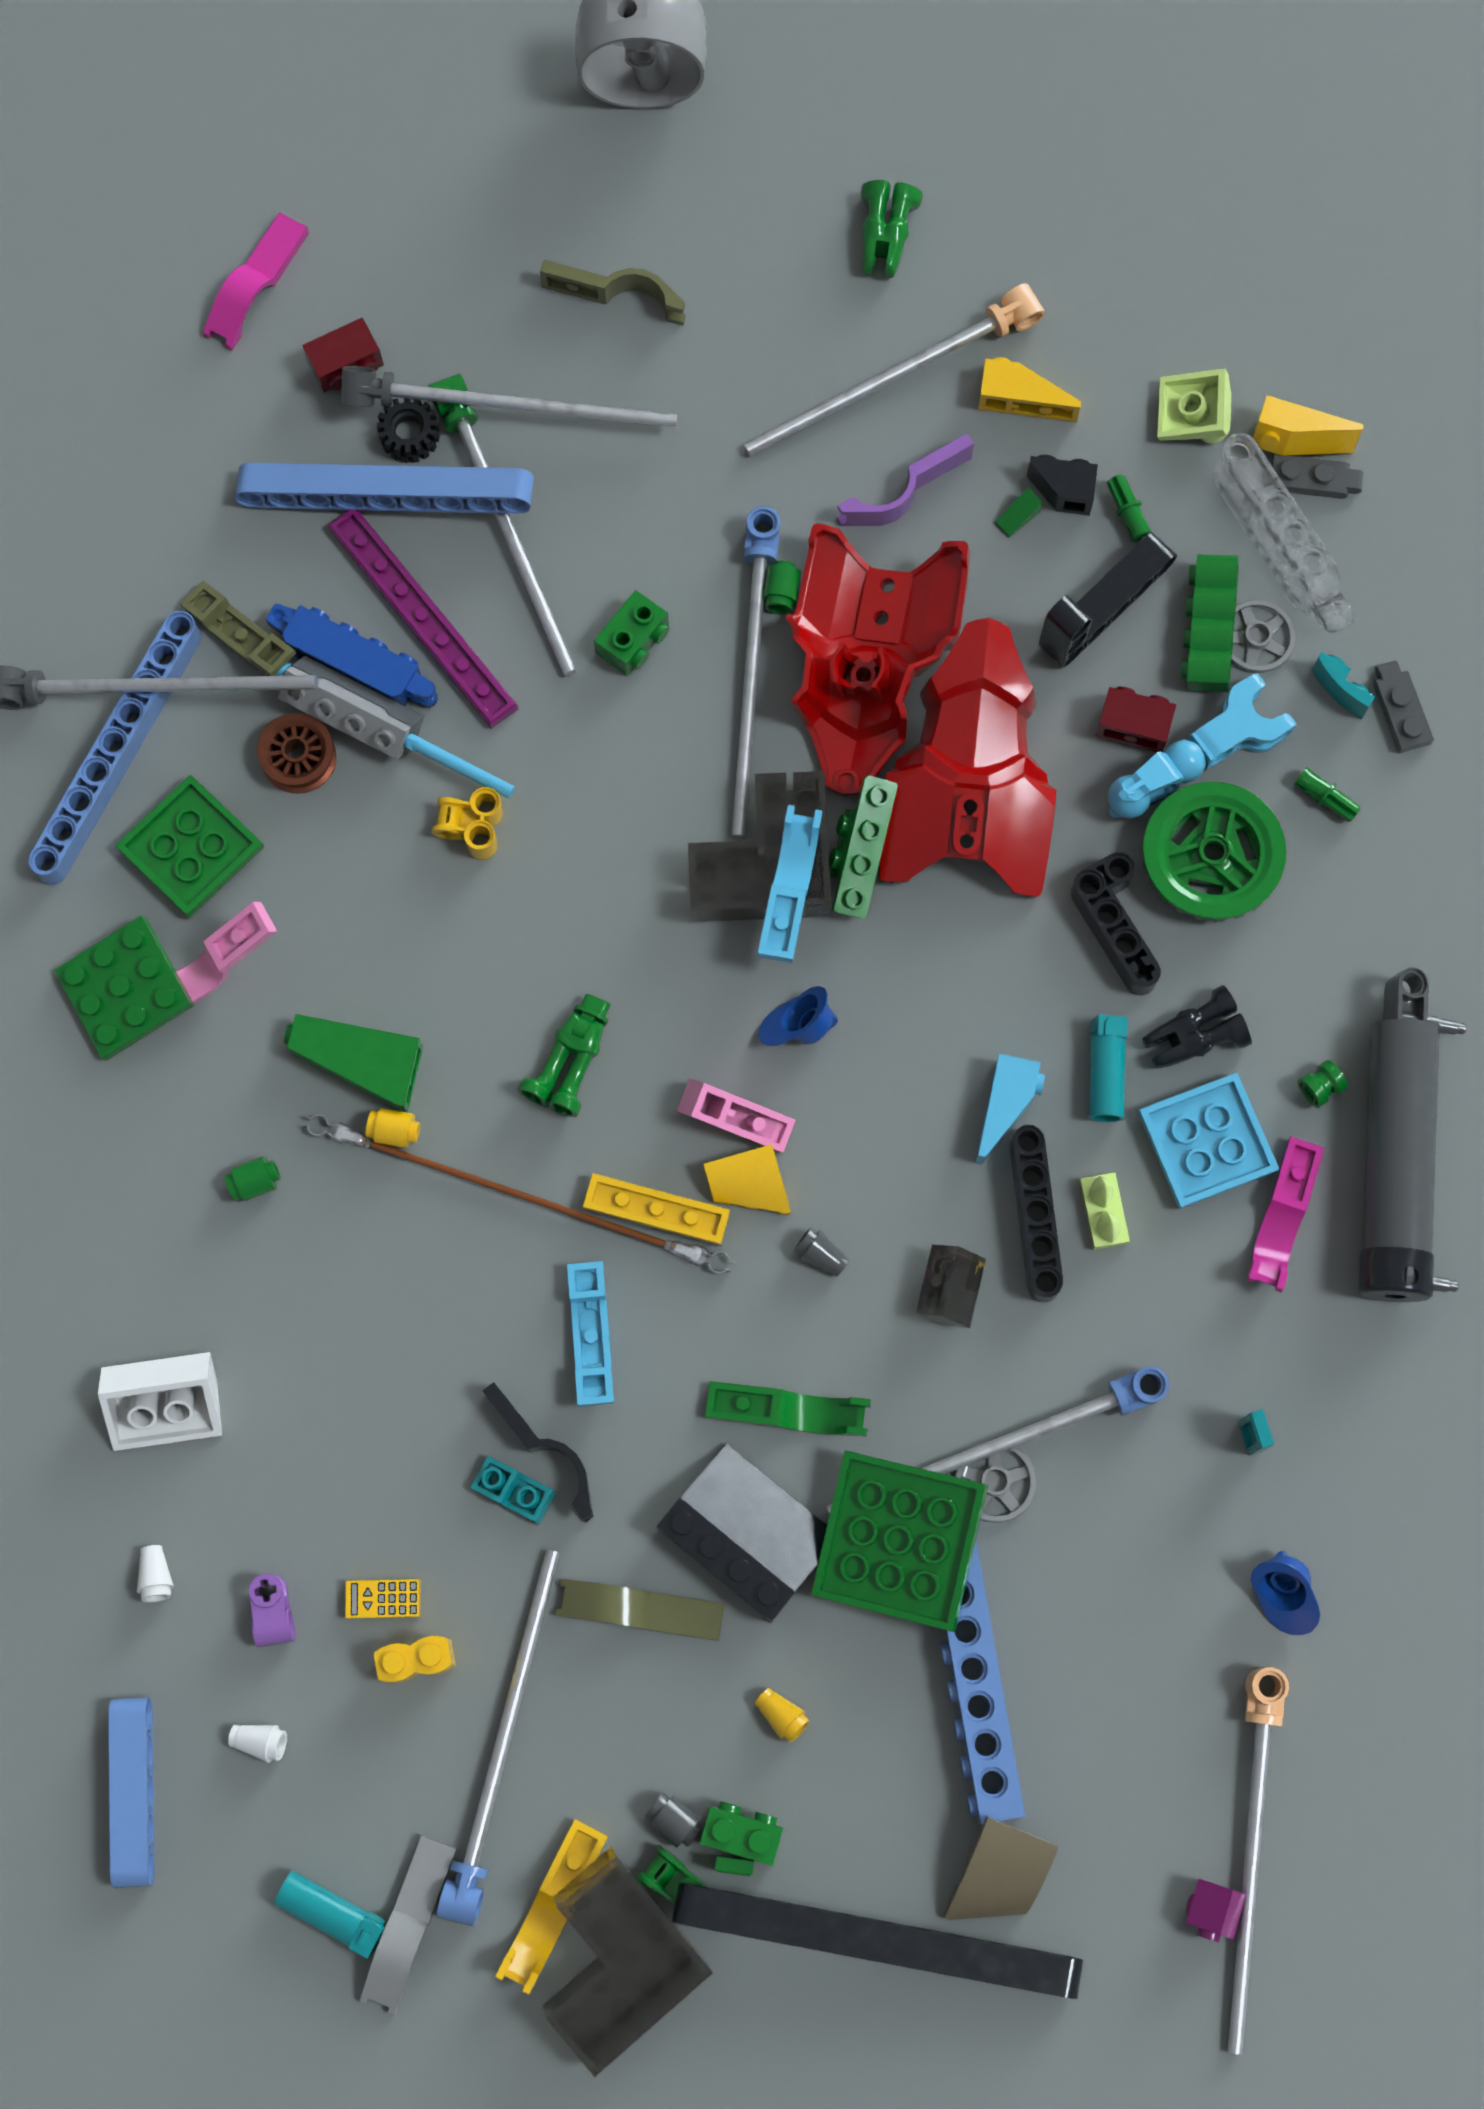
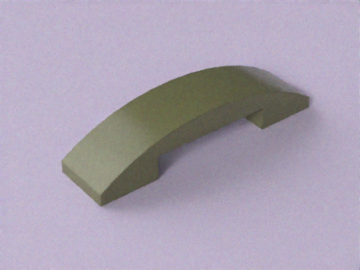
M202 581L180 604L187 613L192 615L202 627L222 644L268 676H275L296 654L293 648L272 632L268 634L231 606L226 597L205 581Z

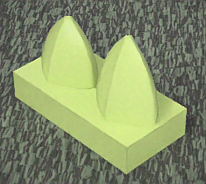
M1116 1173L1080 1178L1079 1185L1093 1250L1128 1244L1130 1240Z

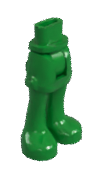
M585 994L581 1004L575 1005L574 1012L567 1018L562 1027L556 1030L554 1034L556 1040L537 1078H524L519 1083L517 1091L525 1098L542 1107H546L549 1102V1106L554 1112L576 1118L581 1109V1103L577 1099L579 1087L590 1062L600 1051L599 1044L603 1028L608 1023V1019L605 1016L611 1006L610 1003L593 995ZM569 1053L575 1054L563 1083L551 1097L555 1083Z

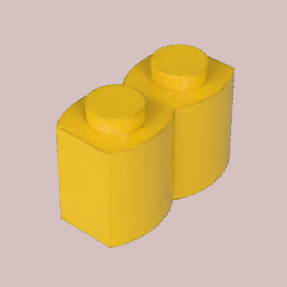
M442 1636L424 1637L414 1642L411 1646L400 1643L390 1644L373 1653L378 1680L390 1683L405 1682L413 1679L418 1674L440 1675L456 1666L452 1640Z

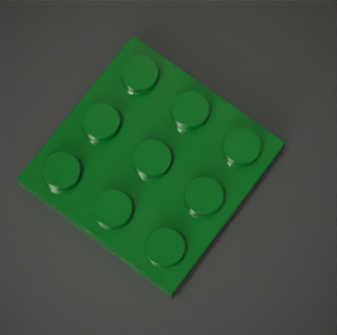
M191 774L115 845L189 919L264 848L263 843Z
M142 915L54 970L100 1057L104 1060H109L195 1006L147 917Z

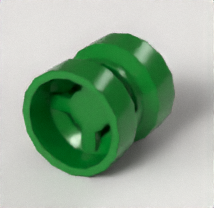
M1325 1060L1318 1065L1317 1073H1307L1298 1080L1301 1092L1316 1108L1326 1104L1332 1093L1339 1095L1348 1088L1345 1076L1330 1060Z

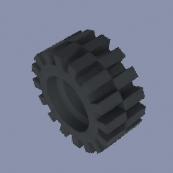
M398 398L393 399L394 406H384L385 414L380 412L378 416L377 430L384 451L387 454L390 452L391 458L396 461L400 456L402 463H408V457H412L414 463L419 462L418 456L421 454L426 459L429 457L428 450L430 449L434 452L437 448L436 442H439L440 439L439 426L434 410H431L430 405L426 401L422 405L421 400L414 399V402H411L410 399L404 398V403H399ZM413 420L421 425L419 435L412 439H402L396 434L397 426L404 421Z

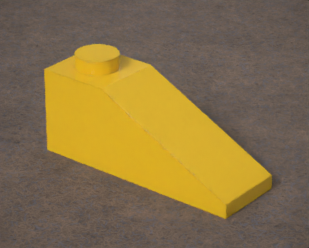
M1003 357L985 358L978 410L1077 423L1081 408L1080 400L1019 362H1011Z
M1267 395L1250 446L1281 456L1353 453L1362 432L1363 424Z

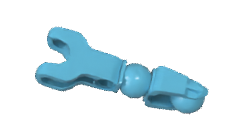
M1253 674L1231 688L1229 695L1222 705L1220 715L1190 734L1187 740L1183 739L1173 742L1165 752H1157L1133 775H1126L1116 779L1108 790V803L1110 806L1108 812L1113 818L1123 817L1131 819L1141 816L1149 806L1165 800L1174 793L1181 783L1185 784L1195 781L1204 771L1241 749H1247L1252 752L1269 751L1292 733L1297 723L1287 713L1269 719L1260 716L1255 711L1252 702L1259 697L1266 683L1259 674Z

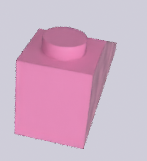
M690 1078L677 1109L679 1113L761 1145L767 1146L772 1144L774 1150L782 1153L796 1121L793 1118Z

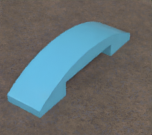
M603 1261L567 1264L577 1406L614 1404Z

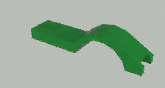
M710 1381L705 1417L713 1420L773 1426L815 1434L867 1437L868 1429L863 1428L865 1408H871V1399L856 1397L826 1398L798 1394L783 1389Z

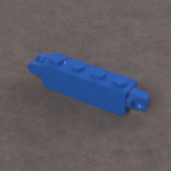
M275 603L267 615V624L283 635L285 643L295 650V657L301 659L306 655L406 706L409 700L426 708H431L437 703L438 694L436 693L434 683L421 675L417 665L418 662L405 653L397 655L389 651L387 645L373 637L368 640L358 635L359 632L351 625L341 622L339 625L329 620V616L315 607L309 610L299 605L297 610Z

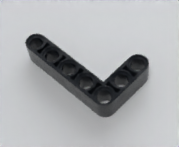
M1151 532L1077 603L1066 595L1051 608L1044 621L1039 646L1063 668L1068 666L1169 569L1176 560L1177 554Z

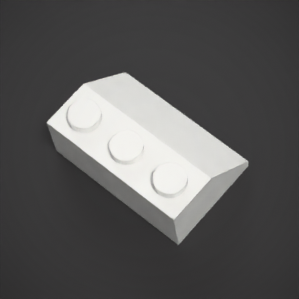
M210 1352L101 1368L98 1397L113 1451L222 1436L218 1385Z

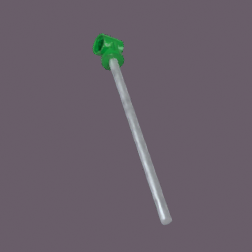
M460 373L428 384V387L468 391ZM433 401L440 417L448 414L444 419L445 427L448 432H459L473 466L488 467L471 428L478 420L475 410L468 407L471 405ZM494 513L565 677L571 676L576 673V668L509 514Z

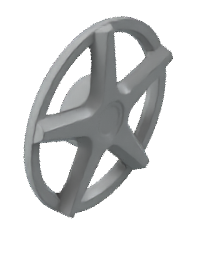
M1251 600L1236 605V612L1241 610L1246 629L1234 632L1233 643H1244L1248 648L1246 662L1240 660L1232 652V663L1248 673L1268 672L1283 665L1290 658L1296 643L1295 627L1288 614L1277 605L1262 600ZM1250 606L1268 607L1279 614L1267 622L1256 619ZM1285 621L1290 631L1288 648L1283 647L1272 638L1273 633ZM1262 649L1281 656L1280 659L1271 664L1256 665Z
M988 1441L979 1443V1444H977V1445H975V1446H973V1447H976V1446L981 1445V1444H983V1443H986V1442H988ZM1013 1447L1009 1450L1016 1453L1026 1466L1006 1470L1002 1467L1001 1453L989 1457L986 1470L965 1466L955 1472V1477L961 1478L962 1476L971 1481L988 1485L983 1509L992 1498L998 1497L1012 1512L1002 1516H991L982 1513L981 1520L991 1523L1010 1521L1020 1516L1029 1507L1034 1498L1037 1485L1035 1469L1028 1456L1018 1447ZM1030 1476L1029 1493L1024 1503L1020 1506L1010 1490V1485Z

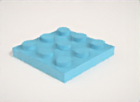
M1237 1072L1144 1107L1138 1111V1115L1179 1210L1274 1174L1280 1170Z

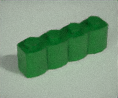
M1197 554L1196 565H1190L1189 585H1195L1194 596H1187L1186 617H1192L1191 628L1184 629L1183 646L1190 649L1188 660L1182 659L1181 680H1187L1188 691L1229 692L1239 573L1238 555Z

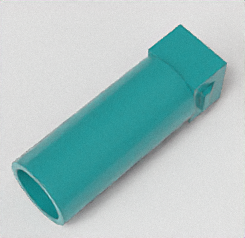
M1098 1014L1090 1021V1120L1097 1122H1119L1124 1120L1128 1017Z
M294 1870L287 1876L274 1900L275 1906L343 1943L366 1959L375 1951L387 1924L378 1915L371 1911L366 1912Z

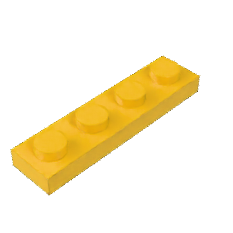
M592 1173L583 1204L584 1210L718 1246L722 1244L730 1215V1209Z

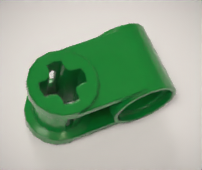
M661 1845L657 1847L658 1854L647 1869L637 1874V1877L643 1883L674 1905L679 1882L707 1887L700 1878L686 1868L684 1863ZM665 1863H666V1864H667L666 1868L663 1870V1872L660 1874V1876L656 1879V1875L659 1873V1871L662 1869V1867H663V1866L665 1865Z

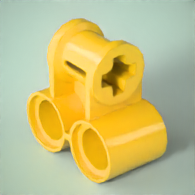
M481 787L473 792L470 802L452 797L438 798L437 806L439 807L437 824L432 827L431 833L442 839L465 840L470 855L476 859L486 860L492 857L498 848L493 826L497 825L503 817V806L498 792L489 787ZM492 802L495 804V808L490 812L483 813L478 810L482 803ZM484 834L490 837L489 841L484 845L472 843L477 835Z

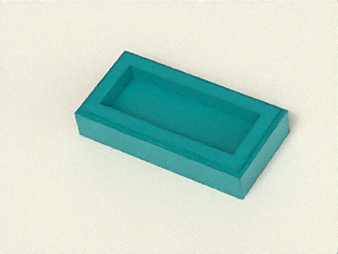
M1264 1409L1251 1412L1239 1420L1238 1425L1247 1454L1261 1453L1275 1445Z

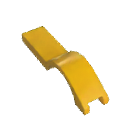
M576 1819L574 1820L495 1978L502 1981L505 1976L524 1986L523 1993L530 1994L608 1836Z

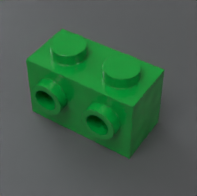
M635 589L594 639L595 653L628 676L634 668L638 670L643 666L649 656L648 651L653 644H660L667 636L670 629L668 627V612Z
M722 1801L719 1802L718 1808L710 1806L700 1842L701 1845L773 1866L783 1827L776 1825L778 1818L756 1812L754 1818L740 1815L742 1807Z

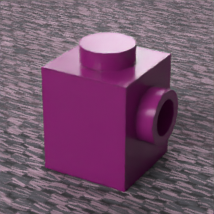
M1198 1879L1195 1893L1191 1894L1186 1905V1914L1188 1915L1186 1924L1199 1928L1197 1936L1218 1943L1221 1936L1234 1939L1246 1894Z

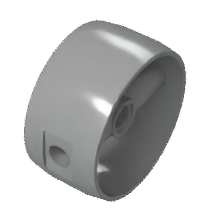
M583 0L578 11L575 34V61L581 85L586 91L601 101L632 109L662 108L677 104L691 97L701 87L707 65V25L704 9L699 0ZM623 42L624 47L614 45L613 43Z

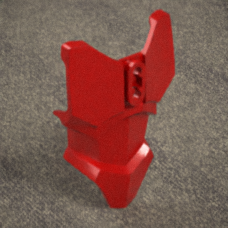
M820 523L812 526L797 607L793 615L787 614L786 620L792 627L794 640L806 653L802 688L796 692L791 704L812 737L821 766L824 786L843 796L860 794L863 777L868 775L877 777L886 763L906 742L907 709L904 706V701L914 677H919L930 666L939 661L943 652L952 650L960 636L970 562V549L965 541L942 542L939 550L920 566L910 572L872 568L857 553L840 529ZM893 584L895 586L891 592H883L886 585ZM883 612L886 613L888 621L883 625H878V619L883 616Z
M991 618L977 619L966 623L961 635L944 662L920 691V698L926 713L919 744L897 758L894 769L886 773L885 780L897 783L898 787L880 858L879 878L882 882L907 883L925 868L944 857L982 860L1002 878L1013 894L1036 898L1042 894L1046 875L1057 790L1048 784L1047 773L1028 755L1027 719L1032 715L1036 707L1034 687L1029 681L1019 658L1010 627ZM968 800L974 801L977 805V809L972 815H967L963 807L964 803ZM969 835L973 839V845L970 848H963L961 846L960 838L962 836Z

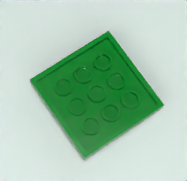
M845 1450L811 1595L955 1632L988 1485Z

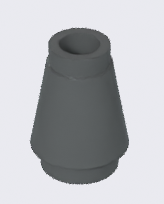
M811 1227L806 1231L794 1249L800 1255L799 1259L830 1274L832 1273L836 1277L839 1276L849 1262V1259L844 1256L821 1230L816 1232Z

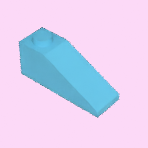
M1004 1054L998 1055L976 1163L983 1164L1030 1106L1034 1095H1041L1045 1074L1039 1073L1041 1062Z

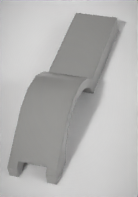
M423 1835L420 1837L396 1904L374 1954L359 2002L367 2004L368 2000H372L389 2007L387 2013L396 2014L411 1965L431 1921L457 1848Z

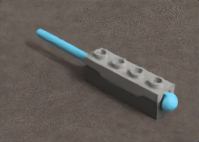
M306 655L294 664L286 663L275 675H316L318 677L317 689L280 690L278 699L396 760L408 750L417 751L485 787L494 789L498 794L508 799L511 798L515 791V786L418 737L424 718L420 713Z

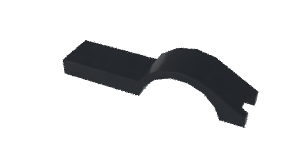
M495 1382L484 1389V1394L531 1453L542 1449L553 1450L570 1458L576 1466L579 1475L578 1494L572 1505L585 1522L593 1518L588 1475L578 1454L564 1443L548 1438L539 1439Z

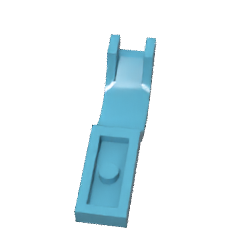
M788 805L777 870L771 885L758 949V957L788 963H793L823 813L822 810H815L814 818L794 814V805Z

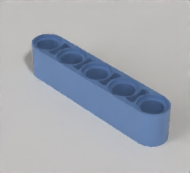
M150 1697L112 1699L109 1704L108 1716L111 1885L113 1888L152 1886L155 1868L152 1702Z

